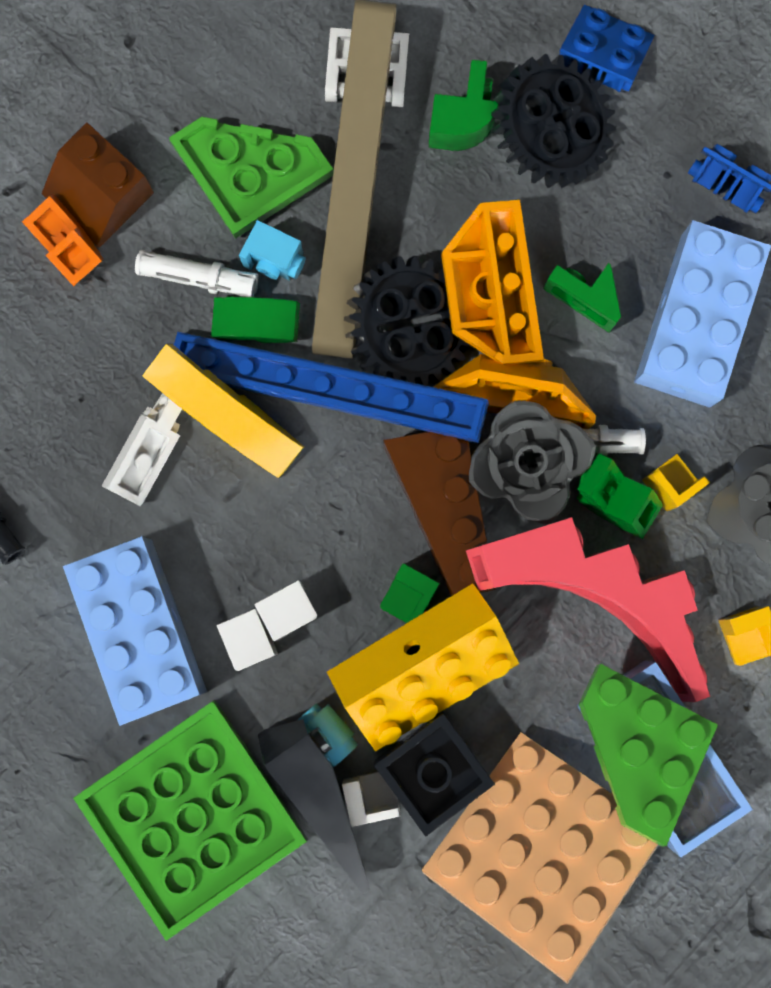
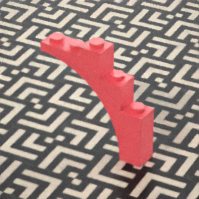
M572 517L466 550L478 591L506 585H542L570 591L590 600L621 620L646 646L682 702H698L710 697L706 685L707 675L699 663L693 645L694 635L684 617L686 614L698 611L694 600V587L688 580L685 570L666 573L641 581L639 562L632 553L629 544L584 556L583 537L580 530L575 526Z

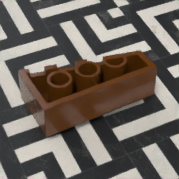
M433 432L383 440L384 450L394 468L450 595L453 596L472 583L477 588L466 550L487 544L478 491L469 482V469L472 459L468 440ZM496 588L487 589V590H482V591H479V592H480V593L490 592V591L496 590Z

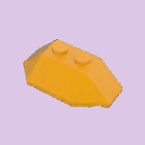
M520 200L480 203L441 253L452 333L501 364L542 362L544 356Z
M480 354L433 386L438 389L487 399L489 402L487 412L497 414L506 405L515 400H526L539 403L553 417L571 421L582 429H590L596 420V414L562 368L552 367L553 362L544 359L542 362L501 364L484 354Z

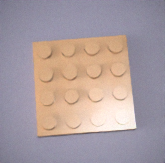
M520 732L489 775L495 785L466 807L425 864L422 872L568 984L656 850L658 844L621 825L615 809L617 805L612 793Z

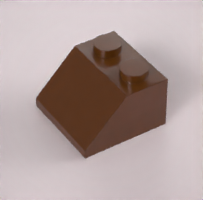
M86 122L58 150L41 194L46 199L55 194L84 229L92 242L100 248L154 194V191L145 175Z

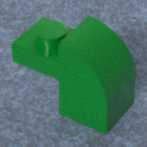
M471 59L466 97L434 95L428 148L451 151L467 150L480 144L489 135L495 118L491 116V112L498 107V104L495 101H490L493 78L485 77L487 61Z
M601 454L597 455L593 464L582 474L580 485L577 488L580 492L577 500L586 508L614 526L641 539L644 538L663 506V503L652 488L625 477L613 459Z

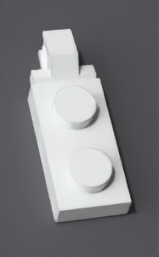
M163 393L153 409L147 407L143 415L141 414L104 480L102 487L141 506L180 437L177 434L180 424L175 421L182 408Z

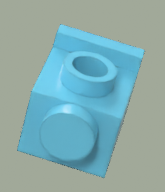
M258 220L239 254L244 268L251 271L253 265L256 264L258 272L274 280H277L278 276L289 281L291 277L297 279L306 260V257L302 256L303 249L300 240Z

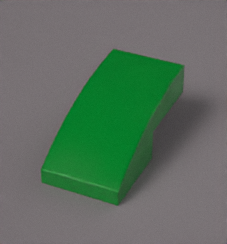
M214 297L211 337L217 340L254 339L260 343L297 342L300 303L293 300L272 298Z

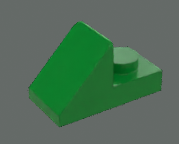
M608 262L592 287L585 284V278L571 268L564 270L557 265L543 289L610 333L621 318L611 264Z

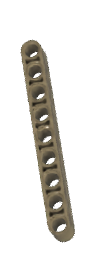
M370 0L355 1L313 333L312 354L353 359L354 356L351 350L355 347L356 339L346 338L345 334L355 330V324L344 321V317L355 313L356 310L347 304V300L353 297L360 298L353 287L360 282L363 283L395 30L397 7L395 3Z

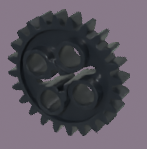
M544 54L537 61L531 57L522 66L519 64L509 73L510 76L501 82L502 90L493 99L500 106L491 112L492 117L501 120V123L492 129L493 133L503 134L505 138L497 146L498 149L509 148L511 151L506 162L512 163L518 160L520 166L517 174L521 175L530 170L532 171L531 183H536L544 177L547 188L556 183H559L561 188H565L573 182L578 184L586 179L587 176L599 170L598 165L608 159L605 151L614 146V142L606 136L616 131V126L607 123V119L615 114V110L605 109L603 105L609 100L610 95H599L597 92L602 84L601 80L591 84L588 81L591 70L588 68L581 74L577 72L578 63L575 59L565 66L563 55H558L551 61L548 54ZM559 92L562 93V95L564 96L565 100H563V99L561 98V96L559 95ZM526 105L532 109L534 115L527 110ZM576 129L580 132L581 137L577 134ZM543 142L549 146L550 152L545 149Z
M398 256L392 259L391 266L386 261H383L377 265V272L372 269L366 272L364 278L367 284L360 282L354 285L353 288L360 298L353 297L347 300V304L356 311L345 316L344 321L355 324V330L348 332L345 336L346 338L357 339L359 344L351 350V353H364L365 358L360 364L361 368L374 365V375L384 376L387 374L388 378L411 383L415 381V384L428 386L429 380L433 384L441 382L443 380L442 372L448 375L456 371L451 361L461 362L466 359L459 348L471 345L452 333L444 271L442 268L434 273L433 260L430 259L424 262L420 267L418 256L409 258L406 265L403 258ZM420 290L426 292L430 298L429 309L424 308L419 302ZM382 297L388 298L393 305L391 317L385 315L380 307ZM435 314L442 316V320L439 322L424 323L416 327H403L382 333L377 331L378 325L393 324L404 319L413 320ZM429 330L433 331L438 337L436 349H433L428 344L427 333ZM391 337L396 338L401 344V354L399 357L394 356L389 349Z

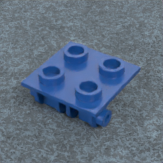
M584 4L560 48L559 55H563L565 66L574 59L577 60V72L580 74L585 64H589L588 68L591 71L593 67L600 69L595 81L601 79L604 71L607 72L602 83L603 85L615 89L619 93L621 89L629 92L655 35L644 31L638 25L628 24L614 18L604 10L592 8Z
M718 144L714 145L712 150L704 147L700 153L707 156L703 163L696 159L688 171V174L694 177L692 181L710 190L721 171L724 170L725 173L715 187L713 194L716 195L730 174L736 178L724 195L723 200L727 201L741 180L742 184L730 203L741 208L745 213L750 210L756 214L765 199L759 196L762 190L771 192V185L769 184L771 175L754 165L748 166L746 170L734 164L737 155Z

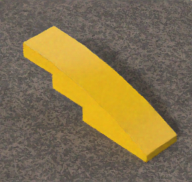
M165 344L142 375L207 429L277 478L284 474L305 447L245 395L239 396L210 370H202L173 344Z

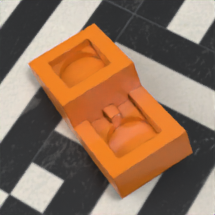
M55 194L49 196L22 221L49 251L45 256L73 286L104 260L84 229Z

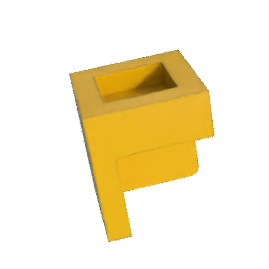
M678 454L672 456L642 479L647 487L655 491L666 511L679 507L710 483L705 476L697 479Z
M769 606L754 607L718 620L735 665L741 666L771 656V610Z

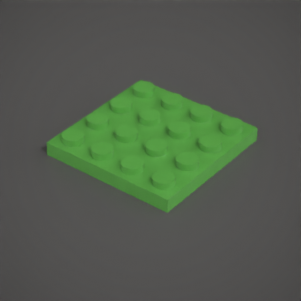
M216 700L210 702L73 798L166 941L308 840Z

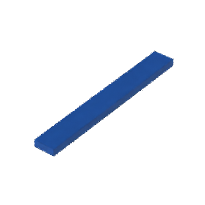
M177 332L174 346L202 370H210L230 387L479 443L489 404L488 400L484 398Z

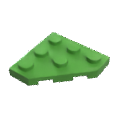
M200 117L169 137L172 146L235 239L252 229L257 220L263 222L331 178L334 173V169L312 137L280 135L273 133V130L244 124H241L240 127L222 124L217 119Z
M600 663L594 669L579 702V707L584 721L587 720L596 746H594L605 780L609 782L617 805L615 809L622 826L660 846H667L718 725Z

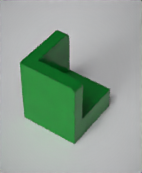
M403 563L381 602L380 608L408 623L423 614L439 583Z

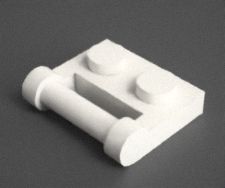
M330 28L325 102H338V98L343 99L345 82H339L340 73L346 74L351 29ZM394 32L389 77H393V86H387L386 102H392V107L404 106L409 33Z

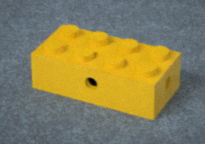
M472 583L328 670L327 674L345 709L373 749L377 751L385 745L396 742L400 736L418 725L432 720L438 713L454 703L468 698L474 691L490 681L504 676L510 669L517 666L519 662L496 615Z

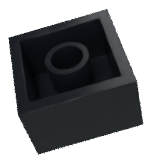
M442 711L432 720L423 723L375 759L374 762L375 768L425 837L495 785L489 774Z

